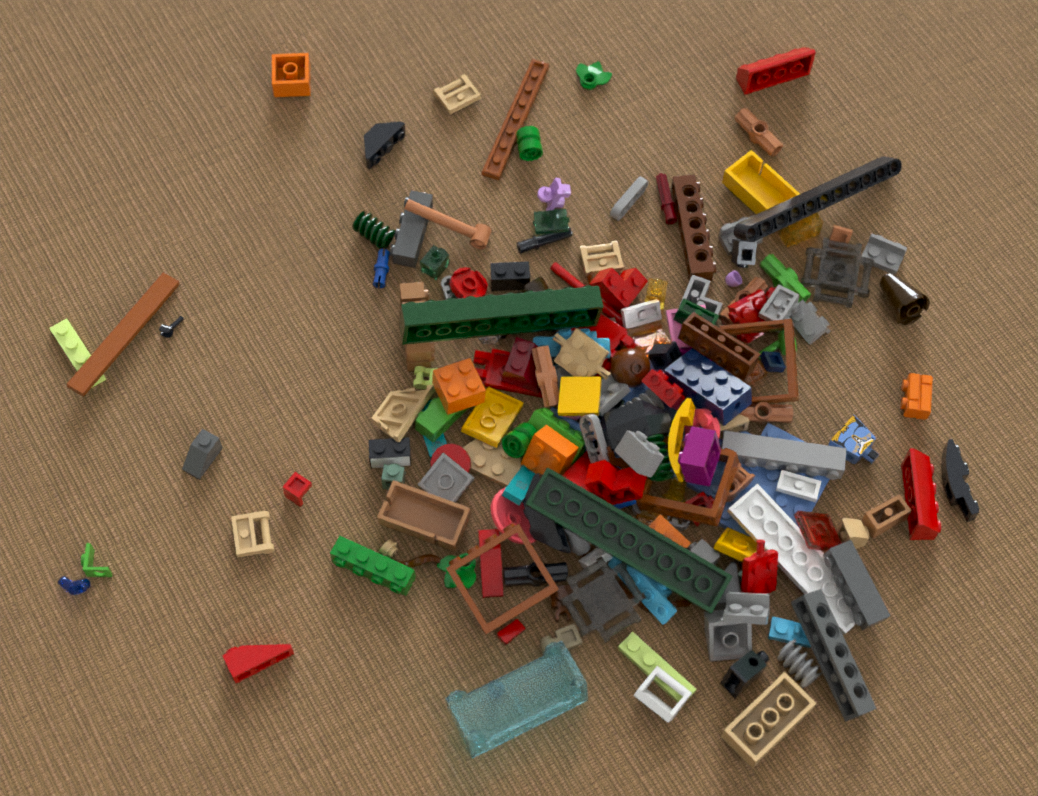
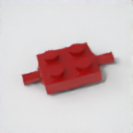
M763 539L756 540V552L750 557L743 559L741 592L768 594L776 591L778 551L774 549L765 551V540Z

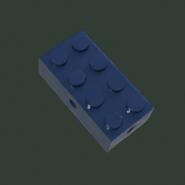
M693 348L664 369V373L669 377L667 381L672 385L676 383L683 389L682 394L686 397L685 400L691 398L694 406L698 409H709L712 412L710 414L713 418H717L723 426L752 404V388Z

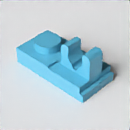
M772 616L768 639L785 643L796 639L794 645L810 648V643L800 623Z

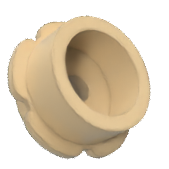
M389 539L383 544L379 552L386 557H393L398 551L396 548L397 542Z

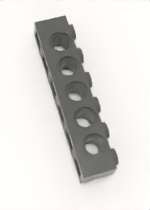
M822 589L804 594L793 600L791 604L845 722L877 709Z

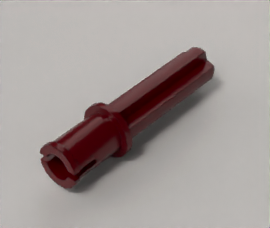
M659 173L656 176V181L662 203L661 210L664 212L666 224L672 225L677 222L674 209L676 205L672 200L667 175Z

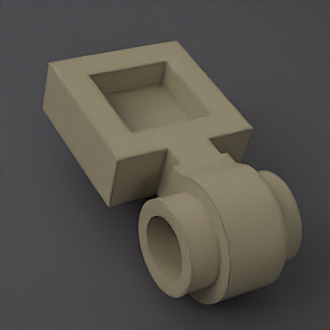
M575 624L555 630L556 638H552L549 635L539 640L541 643L539 644L540 649L546 657L556 654L558 646H560L562 652H565L583 643Z

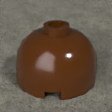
M634 348L621 349L611 359L610 373L615 382L626 384L629 388L638 387L643 384L642 379L651 370L648 357L642 351Z

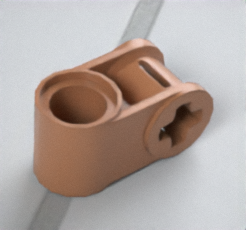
M741 463L738 464L730 488L732 492H729L726 502L734 500L755 477L753 473L750 474L742 468Z

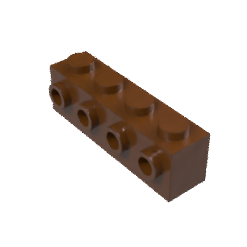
M695 312L682 324L678 339L744 381L754 371L760 353Z

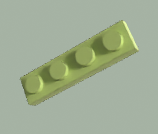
M65 319L50 327V331L76 371H78L91 355L68 319ZM104 374L94 384V386L106 380Z
M634 632L618 646V650L647 676L658 666L692 693L690 697L696 692V688ZM657 676L654 678L653 681L677 703L681 700L683 696Z

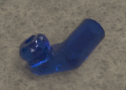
M62 576L58 580V584L72 595L84 593L91 586L87 578L72 582L66 576Z

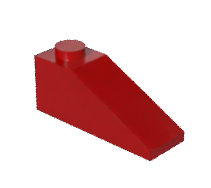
M478 530L479 548L486 544L485 540L494 534L497 537L500 536L499 530ZM498 544L480 555L483 598L504 597L501 546Z
M290 644L242 645L228 649L222 657L237 684L292 656L294 652Z

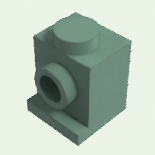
M394 463L390 465L384 464L381 478L382 488L389 490L392 483L388 482L393 480L404 484L406 477L405 468Z

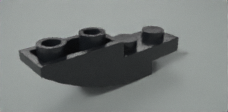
M949 439L942 454L941 472L943 486L950 506L958 504L966 522L974 520L979 514V505L976 500H973L969 484L965 482L969 475V467L961 457L959 446L955 445L953 439Z

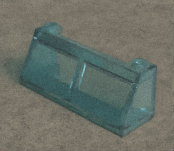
M561 640L547 645L542 657L467 694L465 691L455 690L445 699L449 712L473 759L588 701L587 681Z

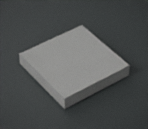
M442 453L418 485L427 493L456 503L475 478L449 456Z

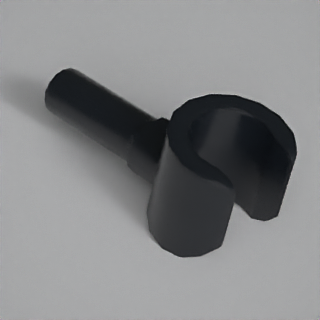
M180 316L170 326L162 324L159 328V331H161L160 335L167 338L172 337L174 329L184 318Z

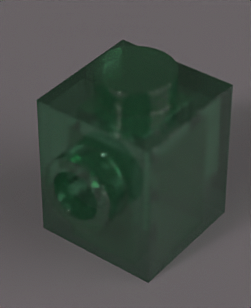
M433 245L420 261L421 271L437 280L450 264L448 252L443 248Z

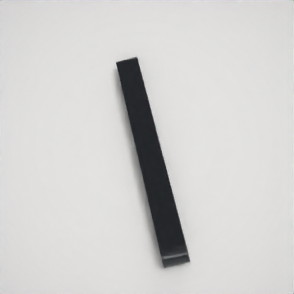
M879 157L737 223L734 227V236L737 239L755 242L899 174L902 163L897 158Z

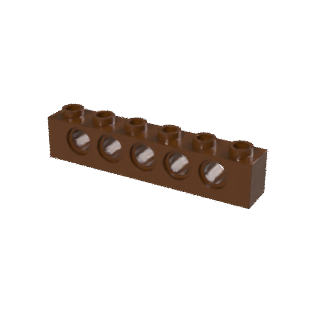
M695 174L673 176L671 189L676 205L675 210L688 279L690 281L691 276L695 275L712 281L713 274L716 273V263L712 262L713 247L712 245L709 246L710 232L705 227L707 217L706 213L702 212L704 202L703 198L699 196L701 190L700 182L696 181Z

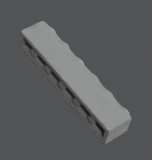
M725 430L723 433L721 449L729 448L737 452L739 463L745 464L747 467L758 466L765 467L767 470L778 469L791 473H805L808 476H826L828 479L833 480L841 479L845 471L847 448Z

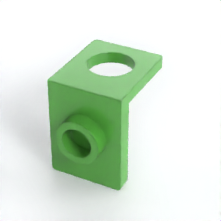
M86 543L85 554L81 556V566L86 576L112 577L109 567H93L95 550L91 543Z

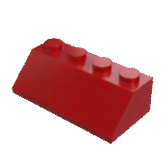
M802 47L792 49L783 54H776L767 59H760L751 64H744L738 67L736 80L744 95L810 75L816 51Z
M910 448L901 463L905 502L911 509V513L907 518L909 539L935 540L938 533L941 532V522L937 520L939 505L935 501L934 496L936 494V483H933L932 480L934 466L930 464V457Z

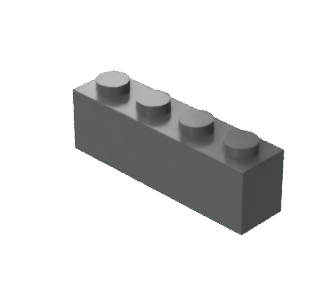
M411 190L409 197H406L404 201V207L407 200L410 199L431 209L433 208V194ZM407 210L401 213L399 219L400 229L397 228L395 232L396 243L395 245L392 244L390 249V256H393V264L416 268L429 220Z
M852 540L830 548L824 554V562L831 569L835 584L841 588L844 594V601L854 614L855 623L863 631L889 618L891 615Z

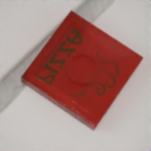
M797 511L794 514L808 549L828 551L830 548L842 544L829 514Z

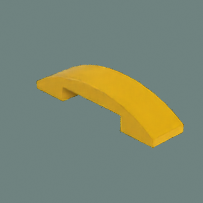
M687 398L678 409L672 421L668 438L669 459L679 482H684V475L681 473V466L678 463L684 426H693L695 406L691 398Z

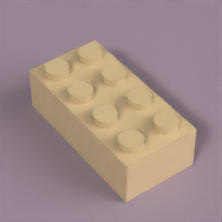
M784 672L724 729L721 737L753 768L813 710L816 702Z

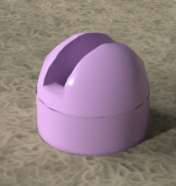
M734 270L726 276L725 282L730 287H737L742 284V278Z

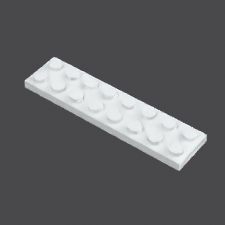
M758 484L727 510L755 542L758 539L765 540V551L770 549L778 551L779 568L804 594L822 589L842 635H845L856 624L851 608L844 601V594L841 588L835 584L834 575L824 562V553L819 548L816 549V545L809 544L811 543V540L807 539L809 537L804 538L802 530Z

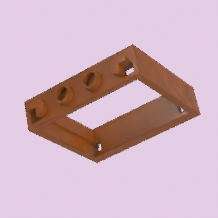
M792 319L720 326V329L730 335L784 330L788 394L752 397V404L799 401L795 334Z
M669 436L664 437V440L662 441L666 443V447L664 449L667 450ZM682 441L680 452L684 450V441ZM729 448L721 449L718 461L725 462L726 466L711 509L649 495L653 481L649 480L648 476H646L642 498L636 499L638 508L718 527L739 464L737 452Z
M514 523L508 525L503 529V534L498 537L496 534L490 536L485 540V545L480 548L478 545L466 551L468 553L467 556L462 559L459 556L448 562L450 566L446 568L485 634L490 633L559 590L519 524L516 526ZM517 533L549 586L487 623L456 570Z

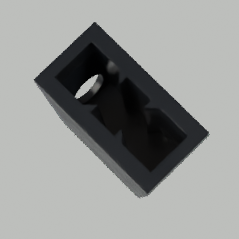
M750 650L730 666L720 684L736 699L760 677L767 666L766 663L769 661L768 655L762 650L757 654Z

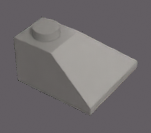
M716 610L712 613L704 612L709 660L740 659L752 650V624L723 622L725 610Z

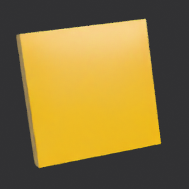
M561 377L558 415L584 416L595 414L599 416L601 377Z
M727 527L715 543L713 549L743 562L744 558L750 557L756 552V542L750 536Z

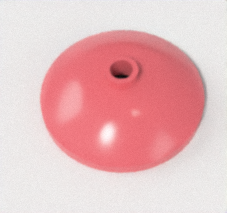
M505 488L501 489L495 494L491 502V515L497 529L503 534V529L508 525L514 523L516 526L519 524L530 543L536 542L537 540L530 534L529 528L531 526L529 520L524 515L523 510L525 507L523 502L519 506L503 497L502 494ZM517 533L508 538L514 543L524 545Z

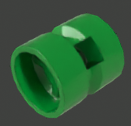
M525 126L518 129L516 139L519 157L524 161L539 159L543 155L539 129L535 126Z
M521 423L506 434L502 439V447L505 453L512 458L522 457L526 453L533 435L537 432L536 428L529 423Z

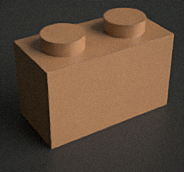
M899 494L866 512L861 521L863 526L867 527L869 535L873 539L906 521L911 513V509Z

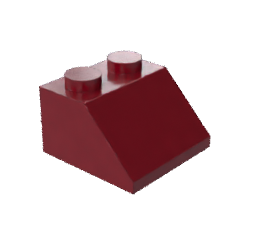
M516 337L501 381L539 393L540 388L538 387L535 373L536 366L532 355V349L538 347L535 343Z

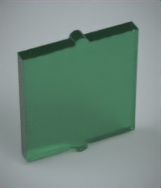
M567 209L534 212L533 226H535L536 235L569 231L568 223L570 219L567 217Z

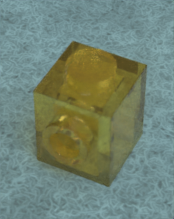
M649 278L645 302L657 299L660 301V308L663 309L668 281H663L659 278Z

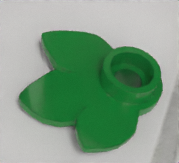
M600 61L588 67L579 63L576 68V74L580 78V85L587 90L594 89L597 85L607 84L612 77L611 72H603Z
M468 553L460 554L459 557L462 559L465 556H467ZM448 555L437 564L440 570L446 572L444 578L446 588L457 587L446 569L450 566L448 562L457 556ZM475 559L469 562V566H462L456 570L467 589L472 587L476 581L474 571L476 567Z

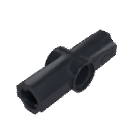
M535 562L528 566L504 568L506 587L521 585L538 587L543 583H547ZM567 562L544 564L554 582L568 581ZM536 571L539 572L541 576L533 577L531 573Z

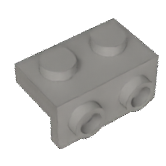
M801 300L798 311L795 314L792 313L790 319H792L794 327L811 345L825 332H831L827 327L830 324L823 316L819 317L816 314L817 308L811 302L807 303Z

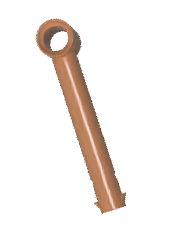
M410 199L407 200L404 210L471 238L470 244L478 249L486 248L492 232L489 226L476 224L475 227H472Z

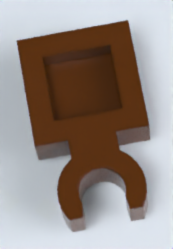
M571 585L557 586L559 590L551 594V608L558 609L555 613V621L559 623V616L564 614L567 617V622H570L571 612L567 608H573Z

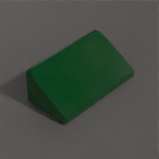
M683 298L674 316V320L683 324L695 312L715 325L719 315Z

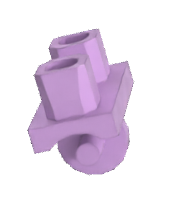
M555 178L550 187H541L537 192L539 200L547 203L546 212L552 213L555 207L562 208L565 202L564 197L569 198L571 195L570 185L561 184V178Z

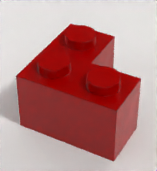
M612 267L600 270L590 285L599 286L601 297L607 304L618 311L629 307L648 280L637 268L624 270L619 275Z
M600 460L589 464L584 485L611 505H616L642 498L647 477L638 474L632 467L617 470L608 461Z

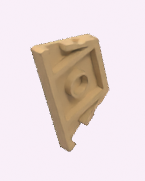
M427 385L426 390L416 391L415 388H409L403 391L390 392L373 415V424L396 442H400L417 418L418 413L422 411L435 392L433 385Z
M478 439L463 447L471 458L470 471L503 487L508 486L521 468V457L512 458L508 456L502 447V441L498 448Z

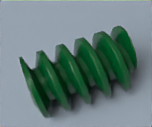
M362 211L353 222V230L358 232L359 235L364 236L366 240H370L377 248H386L392 242L396 231L391 230L389 232L390 227H384V222L380 221L378 223L377 217L372 219L373 215L371 213L366 215V212Z
M656 434L647 437L646 440L658 446V451L664 456L653 476L648 477V479L655 482L666 481L674 475V472L670 471L672 466L669 464L668 450L664 449L666 443L662 442L664 436Z

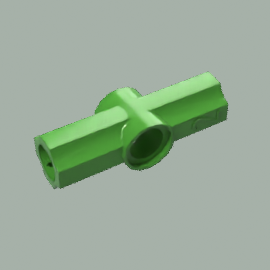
M769 254L763 259L760 267L772 278L775 288L781 285L799 294L798 303L801 300L806 302L810 298L811 293L798 281V276L792 268H786L773 254Z

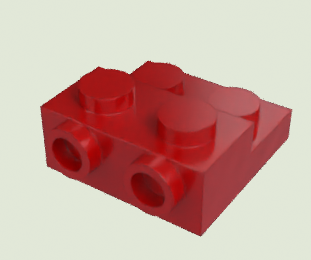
M759 289L727 306L731 322L743 324L765 321L759 318V312L767 302L764 291ZM764 333L740 334L736 336L740 341L750 343L764 335Z
M651 369L642 379V382L670 408L678 411L682 401L686 398L682 394L683 389L676 383L672 385L668 382L667 379L669 377L662 370L657 372Z

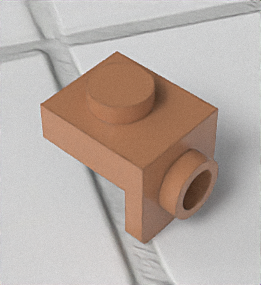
M834 225L827 243V252L834 257H846V249L853 233L852 230Z

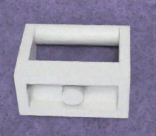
M657 666L639 687L634 696L665 721L670 722L692 693ZM656 676L683 696L673 709L647 689Z

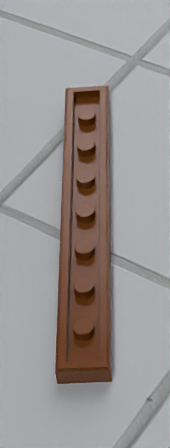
M535 59L531 60L483 167V176L500 180L516 144V132L523 127L549 69V63Z
M163 272L68 381L67 387L84 397L179 286V281Z

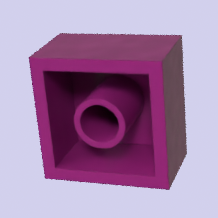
M691 426L690 432L685 435L684 450L679 453L678 457L681 473L688 483L710 487L721 453L717 433L715 430Z

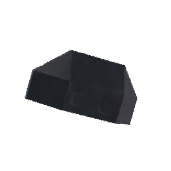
M641 399L604 413L600 424L607 447L610 446L611 451L616 455L615 449L627 430L635 433L640 431L647 437L656 434L667 436L670 432L672 420L668 412ZM595 440L593 443L595 448L597 449L598 441Z
M537 473L534 475L523 500L525 507L523 510L524 515L529 520L531 526L529 528L530 534L535 540L569 554L571 550L563 527L526 506V502L542 477V474Z

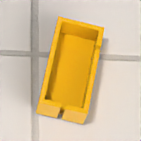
M751 150L724 171L722 184L755 214L800 194L767 163L762 168L763 160Z

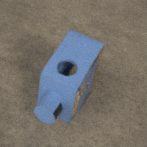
M855 415L847 421L828 444V446L847 448L846 460L852 464H857L862 457L872 464L879 456L871 448L876 440L875 436Z

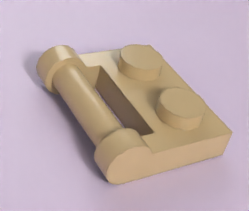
M465 74L460 76L458 80L440 89L436 88L433 90L435 98L440 101L449 115L481 99V94ZM463 85V87H461V88H459V89H457V90H455V91H453V92H451V93H449V94H447V95H444V94H446V93H448V92H450V91H452V90H454V89H456V88H458V87H460V86Z
M617 240L607 244L587 247L585 245L579 246L586 277L597 275L600 270L612 267L616 272L623 271L624 266ZM611 250H612V252H609V253H602V254H596V255H589V256H588V254L598 253V252H605V251H611Z
M268 511L231 516L237 558L261 553L270 554L275 551L274 544L271 543L268 522L270 515ZM254 521H260L263 540L261 545H257Z

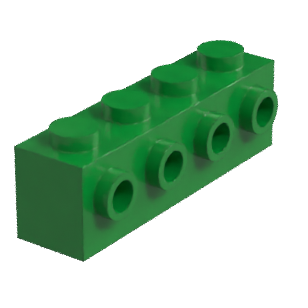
M342 536L338 537L330 552L331 560L336 566L346 568L357 576L366 577L373 583L383 585L397 594L406 596L416 578L414 569Z

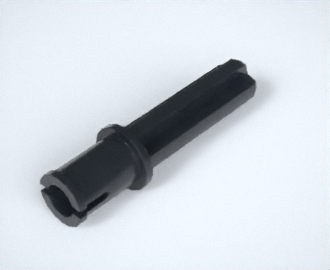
M565 227L537 237L533 235L530 239L517 242V249L520 254L533 249L539 250L541 246L571 237L572 231L570 227Z

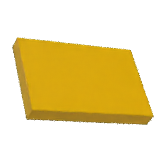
M488 386L485 402L475 406L462 426L461 432L498 448L503 437L523 408L524 402Z

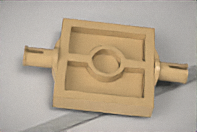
M576 328L567 340L558 333L553 337V340L562 346L554 362L574 377H592L598 373L605 380L609 378L608 376L611 373L602 367L609 351L580 329Z

